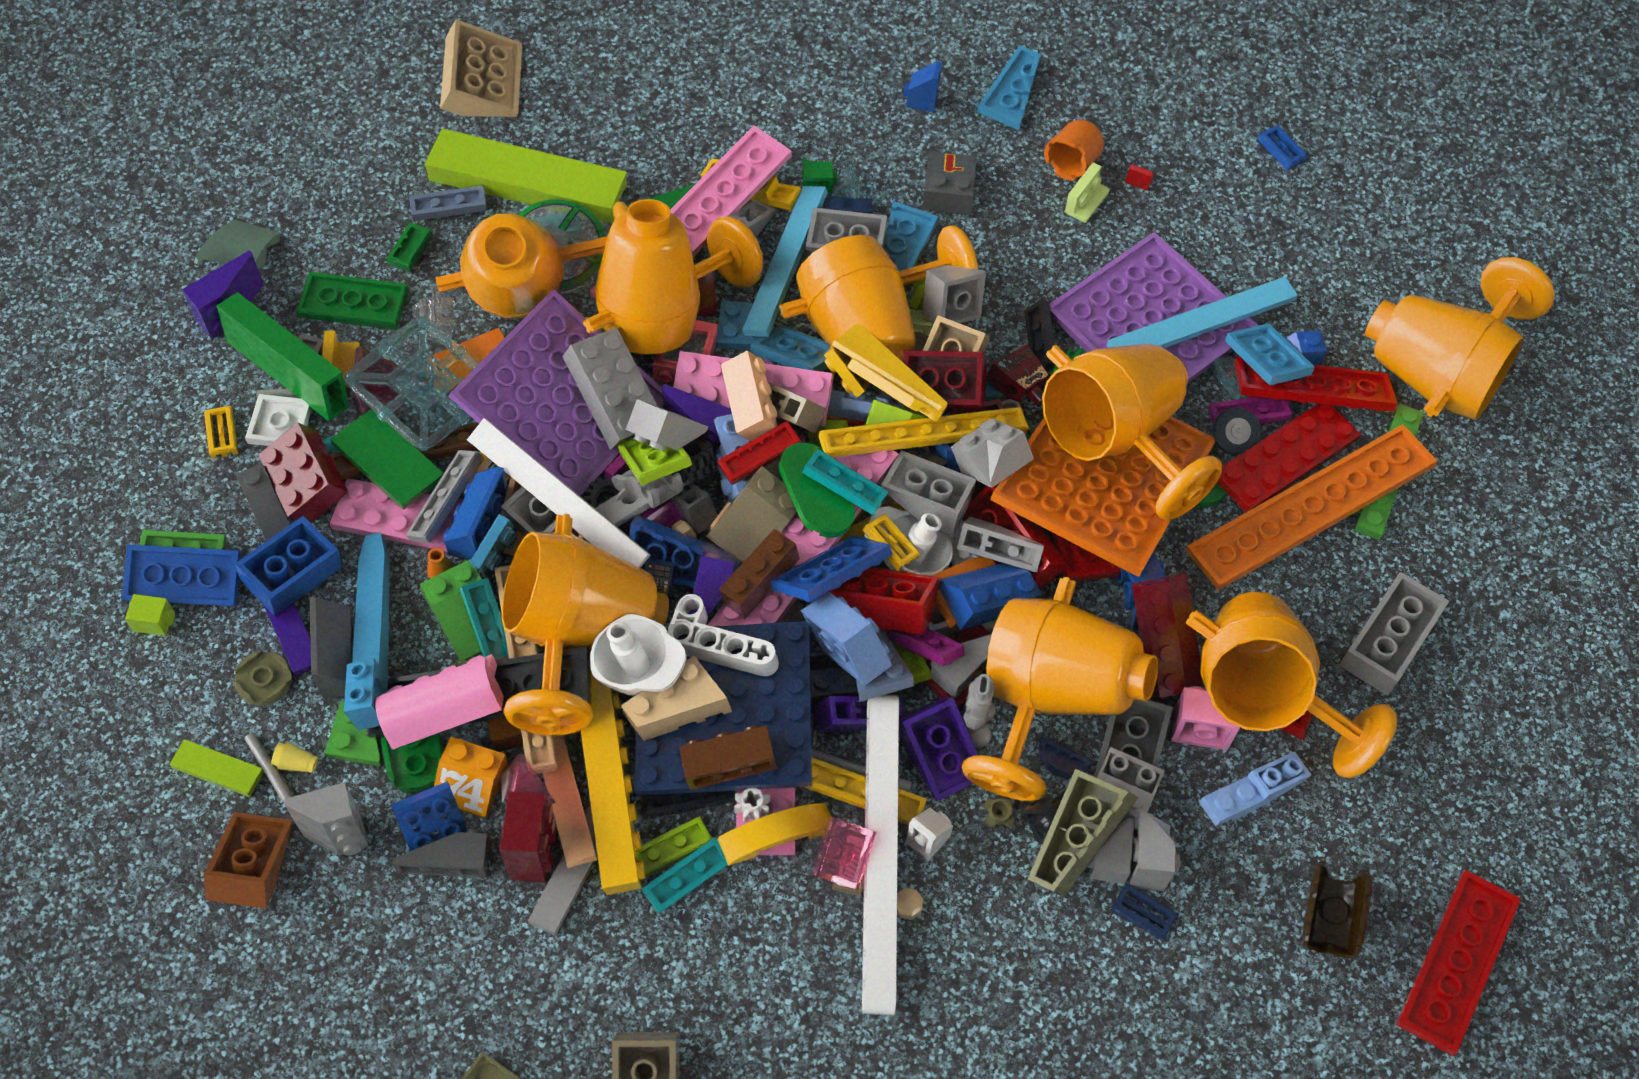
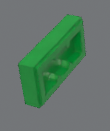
M409 222L386 258L387 264L411 272L433 236L432 230Z

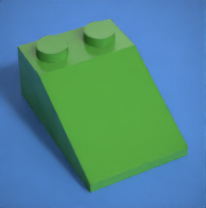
M471 559L420 584L426 603L460 662L470 660V658L482 654L459 589L463 585L482 580L476 568L470 564Z

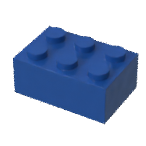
M302 516L236 562L235 567L240 582L276 616L340 570L342 564L339 550Z

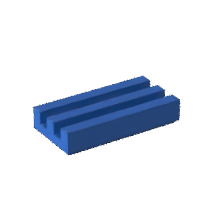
M1279 125L1259 134L1258 141L1287 171L1292 166L1296 167L1300 162L1304 163L1307 160L1308 155Z

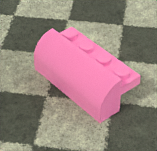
M493 654L486 657H474L467 664L459 667L449 666L437 675L431 677L428 675L422 676L412 684L404 687L402 685L392 687L385 694L377 696L375 700L377 717L390 747L395 749L502 710L504 695L495 679L497 663Z

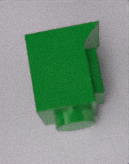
M803 157V186L826 187L827 194H832V184H837V169H832V162H810Z

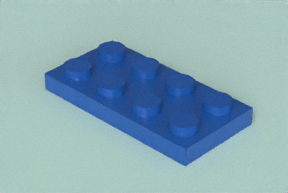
M852 535L830 549L819 553L772 579L773 591L797 597L806 602L816 601L822 594L839 588L843 582L850 578L860 576L864 570L881 564L882 560L892 555L890 544Z
M127 544L122 600L131 601L133 594L167 598L169 603L237 607L239 576L235 563L241 560L242 552L238 550Z

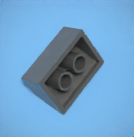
M312 597L310 598L312 677L323 699L344 697L347 664L352 663L355 617L349 606Z

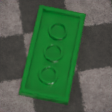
M309 272L296 309V315L298 318L398 330L410 289L408 284Z
M373 408L330 439L331 444L402 510L437 485L444 474Z

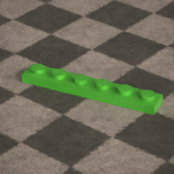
M1399 403L1388 432L1403 424L1416 437L1424 412ZM1398 488L1362 508L1354 531L1380 540Z

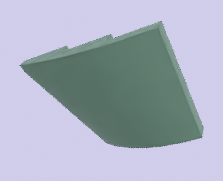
M233 220L222 226L205 242L196 254L194 263L202 265L206 261H215L221 267L250 250L258 269L265 267L267 247L280 242V232Z

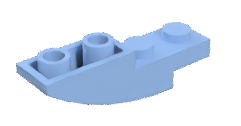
M1294 751L1251 771L1247 777L1204 796L1199 803L1213 824L1218 826L1230 819L1235 821L1269 803L1308 779L1311 773Z

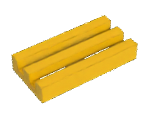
M231 405L204 410L211 459L217 458V455L220 454L222 457L228 456L227 453L230 452L233 455L238 454L235 422ZM224 413H226L230 441V445L227 446L223 422ZM213 415L217 417L220 447L217 448L215 446Z
M886 513L865 525L863 531L870 540L890 544L892 555L887 557V559L897 571L901 570L904 565H909L912 560L915 561L919 558V551ZM880 524H882L891 535H889ZM897 543L904 549V551H905L908 555H906V554L902 551V549L897 545Z

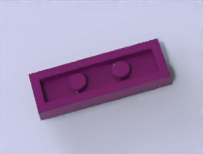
M1264 397L1210 403L1208 407L1212 424L1221 412L1235 407L1244 408L1252 412L1258 419L1259 424L1288 421L1292 416L1287 400H1274Z
M928 628L923 635L886 630L889 640L942 666L949 665L953 661L965 656L964 645Z

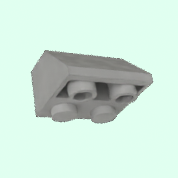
M1110 747L1097 778L1139 797L1120 823L1127 818H1134L1135 822L1140 811L1148 813L1165 770Z

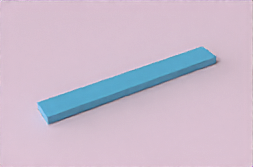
M802 187L742 329L745 336L769 337L780 310L779 305L783 303L806 247L813 208H822L827 196L826 187Z
M1282 277L1109 339L1107 346L1110 348L1152 344L1166 348L1296 301L1298 295L1287 278Z

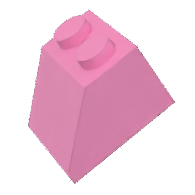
M1197 686L1184 687L1173 710L1171 741L1228 751L1240 727L1228 722L1213 707L1208 691Z

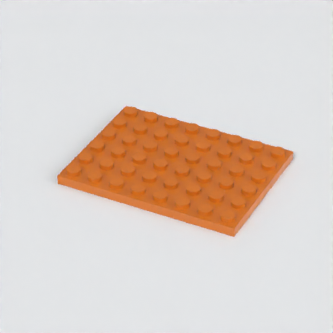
M1172 416L1148 436L1181 470L1197 459L1208 456L1215 444L1214 437ZM1044 417L1028 440L1034 459L1001 481L994 490L990 500L1139 577L1171 520L1159 518L1156 514V502L1170 480L1137 446L1126 453L1091 461L1074 458L1059 446L1050 433ZM1110 419V427H1102L1098 425L1096 420L1094 424L1099 430H1109L1113 428L1114 421ZM1094 429L1084 432L1083 438L1088 443L1093 445L1103 444L1104 436L1101 432ZM1097 434L1101 437V442L1093 443L1087 439L1086 435Z

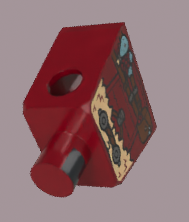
M1027 344L993 363L986 375V380L1008 399L1021 403L1030 398L1037 407L1043 405L1042 396L1044 390L1042 387L1049 378V375Z

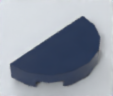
M1041 737L1038 748L1039 758L1045 769L1053 775L1065 779L1072 778L1075 769L1086 773L1093 765V760L1048 738Z

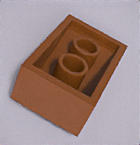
M233 812L204 872L206 900L266 909L277 884L293 820Z

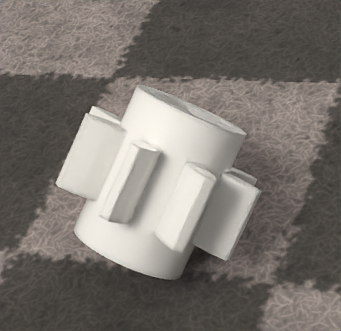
M748 788L742 794H735V800L739 804L734 806L735 813L742 812L743 822H746L748 819H759L762 813L769 814V807L764 804L770 802L769 794L762 795L761 789ZM753 801V804L757 806L752 807L751 804L747 802Z

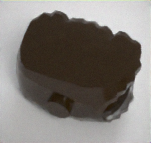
M1320 861L1317 863L1305 910L1303 946L1312 951L1329 953L1343 958L1351 959L1359 955L1365 940L1370 898L1372 895V878L1368 870H1359L1352 881H1340L1330 877L1327 862Z

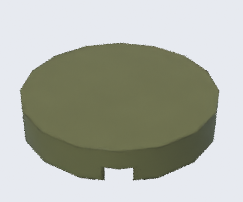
M254 652L237 665L234 687L239 696L247 703L257 706L270 705L282 699L289 691L293 681L292 670L287 660L277 652Z

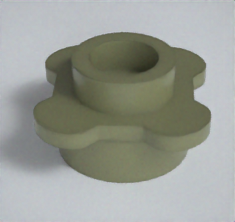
M998 798L995 800L988 799L985 802L984 808L987 810L988 816L985 822L989 827H995L996 825L1010 827L1014 824V817L1012 816L1013 803L1011 800ZM997 811H1001L1002 815H998Z

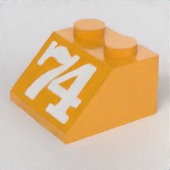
M450 737L438 764L434 787L448 781L460 811L487 819L501 787V775L509 767L506 755Z

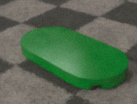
M811 443L793 444L784 450L779 463V472L802 523L811 532L814 530L820 533L819 536L835 538L844 535L855 518L853 503L802 473L805 465L816 450L819 449L824 452L823 449Z
M440 732L395 749L390 747L386 737L380 738L386 773L390 782L399 791L408 794H418L434 787L438 764L444 752Z

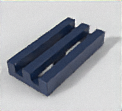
M1125 883L1110 909L1161 941H1164L1179 915L1128 883ZM1126 894L1130 895L1131 897L1135 898L1136 900L1140 901L1141 903L1145 904L1146 906L1165 916L1169 920L1166 922L1165 920L1151 913V911H1149L1148 909L1126 898ZM1121 904L1125 905L1126 907L1130 908L1131 910L1135 911L1136 913L1155 923L1159 927L1155 926L1154 924L1150 923L1149 921L1145 920L1144 918L1125 908Z

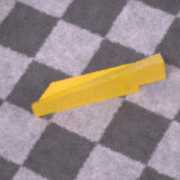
M855 324L833 342L832 346L852 357L847 367L848 369L912 410L920 411L935 422L939 421L948 403L862 325Z

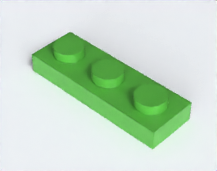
M142 530L140 545L226 550L228 538L222 534Z

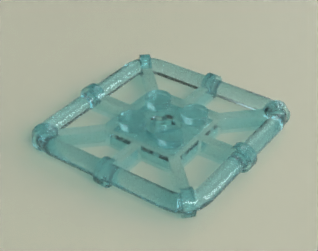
M419 316L418 319L407 323L386 341L381 340L377 343V348L353 365L344 375V382L377 413L378 419L382 422L386 421L410 444L420 448V451H427L428 448H432L440 443L460 425L464 426L467 424L471 417L448 397L465 379L456 377L448 367L460 360L472 371L479 363L467 353L468 349L463 345L459 346L435 323L427 320L424 316ZM418 330L419 350L406 359L394 347ZM426 330L451 352L443 360L439 361L427 350ZM383 356H388L398 365L389 374L363 372ZM417 378L421 380L426 378L429 381L426 386L418 384ZM360 383L389 385L398 396L384 406ZM405 402L410 404L420 414V437L392 413ZM440 403L453 415V418L428 437V412Z

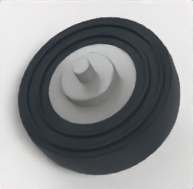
M1240 407L1229 408L1221 412L1214 420L1212 426V437L1215 439V444L1225 453L1232 455L1242 454L1256 445L1261 433L1260 424L1256 416L1249 410Z

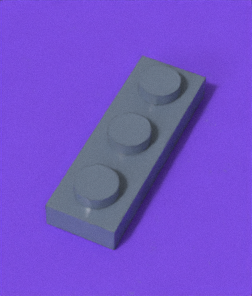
M483 185L409 196L413 221L487 211Z

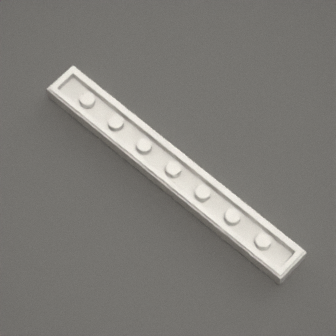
M483 418L467 439L496 465L504 468L508 475L555 514L562 516L569 514L570 518H573L572 528L591 544L639 568L650 557L647 551L487 419Z

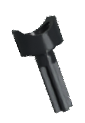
M1066 789L1052 801L1042 798L1033 801L1021 811V814L1025 816L1032 829L1035 841L1039 843L1044 842Z

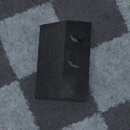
M827 655L811 657L812 711L813 704L828 696H858L855 677ZM894 692L885 695H894Z

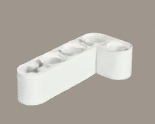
M688 594L680 599L668 627V634L678 640L679 636L688 634L685 639L678 640L685 649L686 656H695L700 660L760 676H769L776 672L779 662L774 646L770 642L706 625L708 615L702 599L695 594ZM698 609L695 614H688L689 611ZM715 641L714 645L704 647L707 642ZM734 649H743L738 654H731Z

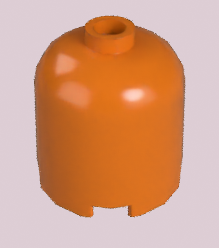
M1078 119L1071 121L1045 146L1046 163L1050 162L1056 169L1054 173L1057 176L1073 181L1077 177L1083 176L1090 165L1101 155L1104 147L1103 135L1095 124L1087 120Z

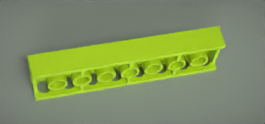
M443 128L424 164L429 181L458 188L483 185L484 193L487 195L529 205L552 199L568 200L584 206L600 222L609 224L613 223V205L620 201L623 191L627 189L626 171ZM563 205L542 207L563 213H568L571 210V207ZM579 211V213H578V216H579V217L588 218V217H586L583 213H581V212Z

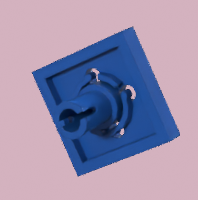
M448 781L391 804L410 851L456 832L466 833L467 831Z

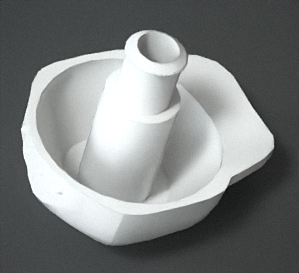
M881 507L872 515L869 523L886 513L920 553L917 560H912L909 565H904L899 571L931 576L949 568L948 565L952 560L953 554L952 542L949 535L938 531L942 527L938 516L926 513L922 515L921 521H919L908 511L893 507ZM880 524V525L883 527V529H884L889 535H891V534L884 528V526H883L882 524ZM864 533V537H865L866 539H870V538ZM897 543V545L902 549V551H903L906 555H908V554L904 551V549ZM887 558L883 560L890 570L897 571Z
M628 614L610 623L595 638L590 655L591 671L593 676L603 685L627 695L634 696L642 691H665L672 687L684 669L686 651L678 640L667 634L666 628L660 623L636 614Z

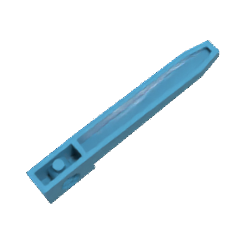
M381 532L365 536L358 560L352 663L347 664L344 713L358 731L380 726L375 700L377 696L383 695L388 691L390 559L386 541Z

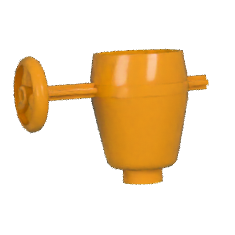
M653 199L635 201L628 206L626 212L613 221L595 287L598 314L584 320L583 325L587 327V332L590 334L600 328L603 333L617 327L629 352L645 355L660 354L677 349L690 339L695 326L700 305V291L697 279L717 269L719 274L728 283L739 288L752 287L761 278L764 267L763 254L758 240L750 228L741 220L731 216L719 217L710 225L707 234V246L710 257L694 265L685 224L675 214H672L670 208L661 201Z
M619 201L613 205L614 220L627 211V204ZM514 213L495 214L482 220L468 236L460 256L461 272L436 277L439 293L466 287L470 298L486 312L505 319L525 318L553 289L557 292L559 291L564 277V262L604 253L608 236L559 248L554 235L539 222Z
M955 225L946 226L938 235L937 261L899 271L896 264L893 263L890 256L874 237L861 234L843 237L827 243L816 250L801 264L796 274L801 299L780 304V314L782 318L787 319L805 313L812 326L830 347L855 324H860L903 362L904 350L914 351L916 346L913 323L903 285L926 279V270L945 265L979 270L976 254L971 241L963 230ZM841 351L844 358L847 357L850 361L852 360V357Z
M1502 257L1490 262L1481 274L1480 283L1485 299L1494 308L1490 314L1416 295L1404 297L1397 305L1384 299L1374 312L1365 331L1366 337L1376 341L1374 355L1377 361L1428 401L1424 407V410L1428 412L1427 416H1438L1442 410H1447L1450 413L1476 421L1487 408L1502 384L1523 342V336L1504 324V320L1507 316L1517 320H1533L1545 315L1553 306L1555 291L1551 279L1540 267L1518 257Z
M1152 344L1096 349L1076 356L1072 360L1057 345H1054L1051 350L1047 351L1046 355L1059 369L1046 382L1042 396L1043 414L1050 433L1062 449L1074 458L1091 461L1126 453L1137 446L1170 480L1156 502V514L1164 520L1169 521L1184 515L1201 502L1212 490L1222 473V462L1220 459L1211 455L1205 456L1181 470L1148 437L1183 404L1187 392L1188 375L1184 364L1178 357L1162 346ZM1110 419H1113L1114 421L1113 428L1109 430H1100L1094 424V421L1096 420L1098 425L1102 427H1110ZM1089 429L1101 432L1104 436L1103 444L1093 445L1088 443L1083 438L1084 432ZM1097 434L1086 435L1087 439L1093 443L1101 442V437Z
M558 514L556 516L555 533L532 531L523 538L511 562L502 601L504 630L545 647L542 689L520 692L509 698L504 708V715L508 722L518 729L546 736L567 735L579 732L588 727L594 715L587 701L578 695L559 690L563 649L587 646L592 650L598 634L610 623L628 614H636L665 626L669 612L668 596L657 592L654 577L650 573L593 544L572 536L573 518H570L569 514H564L563 516Z
M1067 577L1060 578L1054 599L1014 598L1008 601L1000 612L993 629L986 667L987 675L994 683L993 697L1016 706L1018 709L1002 758L974 755L964 760L962 769L964 776L973 784L1010 799L1036 801L1046 795L1045 781L1028 768L1018 765L1034 713L1055 715L1121 714L1130 708L1135 699L1147 702L1155 688L1158 673L1157 657L1144 653L1142 641L1134 632L1070 605L1076 582Z
M1251 591L1237 595L1224 604L1214 622L1198 610L1190 614L1186 624L1206 637L1202 647L1200 666L1203 682L1213 707L1228 722L1245 730L1270 731L1290 725L1303 716L1307 710L1341 734L1333 753L1332 765L1336 773L1344 778H1354L1365 773L1386 752L1397 729V714L1394 709L1388 704H1375L1362 711L1351 721L1316 696L1315 691L1318 682L1320 660L1313 637L1293 610L1281 598L1268 592Z

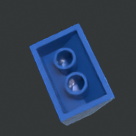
M495 467L476 473L472 483L469 482L467 484L463 503L456 507L454 522L451 528L448 527L443 536V543H445L448 555L464 560L473 558L497 516L502 512L501 506L504 504L508 489L504 468Z
M1006 563L939 579L938 586L960 630L996 621L1007 602L1014 598L1039 599L1042 596L1030 571Z

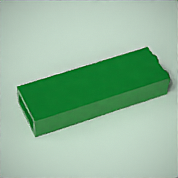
M238 292L217 305L227 343L298 398L303 399L322 417L330 422L350 408L341 370Z

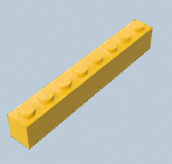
M591 671L590 706L594 715L588 727L581 730L601 885L606 895L642 889L641 879L646 878L643 860L638 861L637 850L642 849L640 834L639 832H634L633 821H637L638 818L635 803L630 804L629 793L633 792L631 775H626L625 765L629 764L627 747H622L621 737H625L626 734L623 719L618 720L617 710L622 709L619 692H614V689L599 682Z

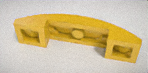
M818 803L786 809L753 820L719 836L718 841L728 865H733L756 857L760 851L807 836L810 840L835 832L837 828L826 803Z

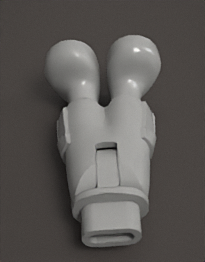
M982 674L971 682L968 689L969 694L961 713L975 748H982L990 742L991 731L985 724L994 717L996 707L992 702L994 683L987 674Z

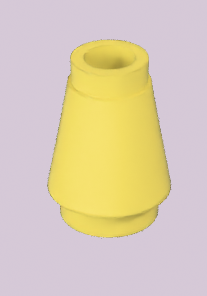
M288 741L285 744L279 742L274 750L271 764L277 766L279 770L313 773L317 766L318 756Z

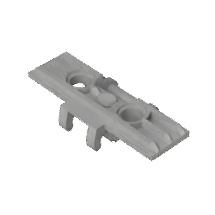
M630 469L622 475L617 474L612 477L613 485L620 492L595 509L616 527H620L650 507L655 508L683 491V487L691 482L686 480L683 483L680 474L676 473L673 476L669 474L641 486Z

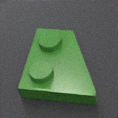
M341 701L324 752L326 758L381 767L382 761L378 750L377 738L368 737L367 729L358 731L344 713V701Z

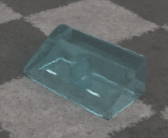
M1220 357L1213 360L1210 370L1234 400L1253 398L1240 395L1234 366L1235 361L1232 357Z

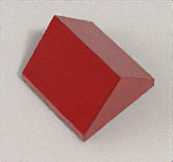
M1132 164L1129 167L1125 183L1147 191L1155 174L1150 170Z
M1306 710L1303 716L1281 729L1304 740L1314 715Z

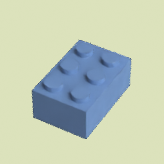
M828 591L818 600L813 601L801 610L822 652L864 686L892 666L887 656L890 651L876 634L879 632L877 625L871 618L865 619L856 607L850 608L841 596L837 598Z

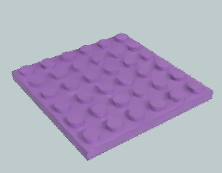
M1153 232L1052 301L1049 305L1051 319L1086 352H1090L1096 349L1108 348L1107 342L1109 339L1227 297L1160 236ZM1249 317L1166 347L1165 349L1178 357L1184 364L1188 375V384L1234 351L1225 342L1227 333L1259 325Z
M553 289L449 394V397L477 423H480L483 418L490 421L570 489L581 496L592 481L594 482L619 454L618 447L610 450L562 357L570 345L601 332L597 330L591 334L588 333L587 327L583 325V321L586 318ZM638 367L657 406L661 408L663 405L662 388Z

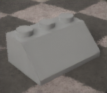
M345 782L284 799V804L301 833L312 842L339 856L343 854L347 856L355 855L362 849L369 847L362 815Z

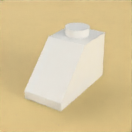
M930 807L910 821L906 843L929 861L950 838L953 825L944 813L936 812Z

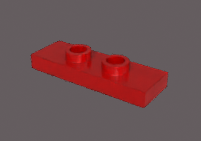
M785 421L717 460V463L730 484L734 485L755 473L761 466L765 467L781 458L786 448L796 443H802L789 422Z

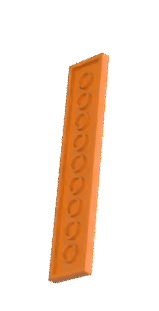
M1402 424L1189 544L1186 552L1219 591L1436 467L1438 460Z

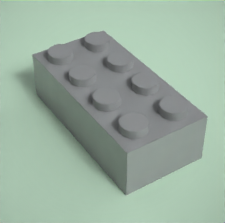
M617 327L570 345L562 357L610 450L617 448L618 444L635 437L634 433L625 429L636 400L638 399L657 406Z
M1399 572L1339 666L1388 696L1444 611L1449 600L1404 573Z

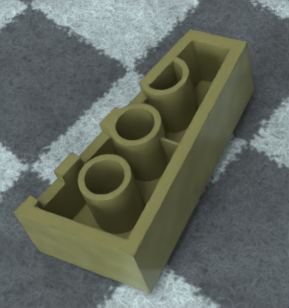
M1075 769L1028 880L1053 892L1066 895L1139 797Z

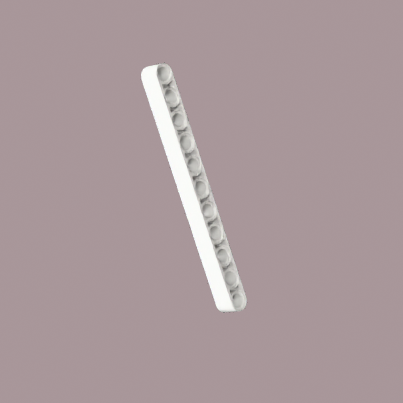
M882 695L867 700L863 1014L894 1015L896 1008L898 695Z

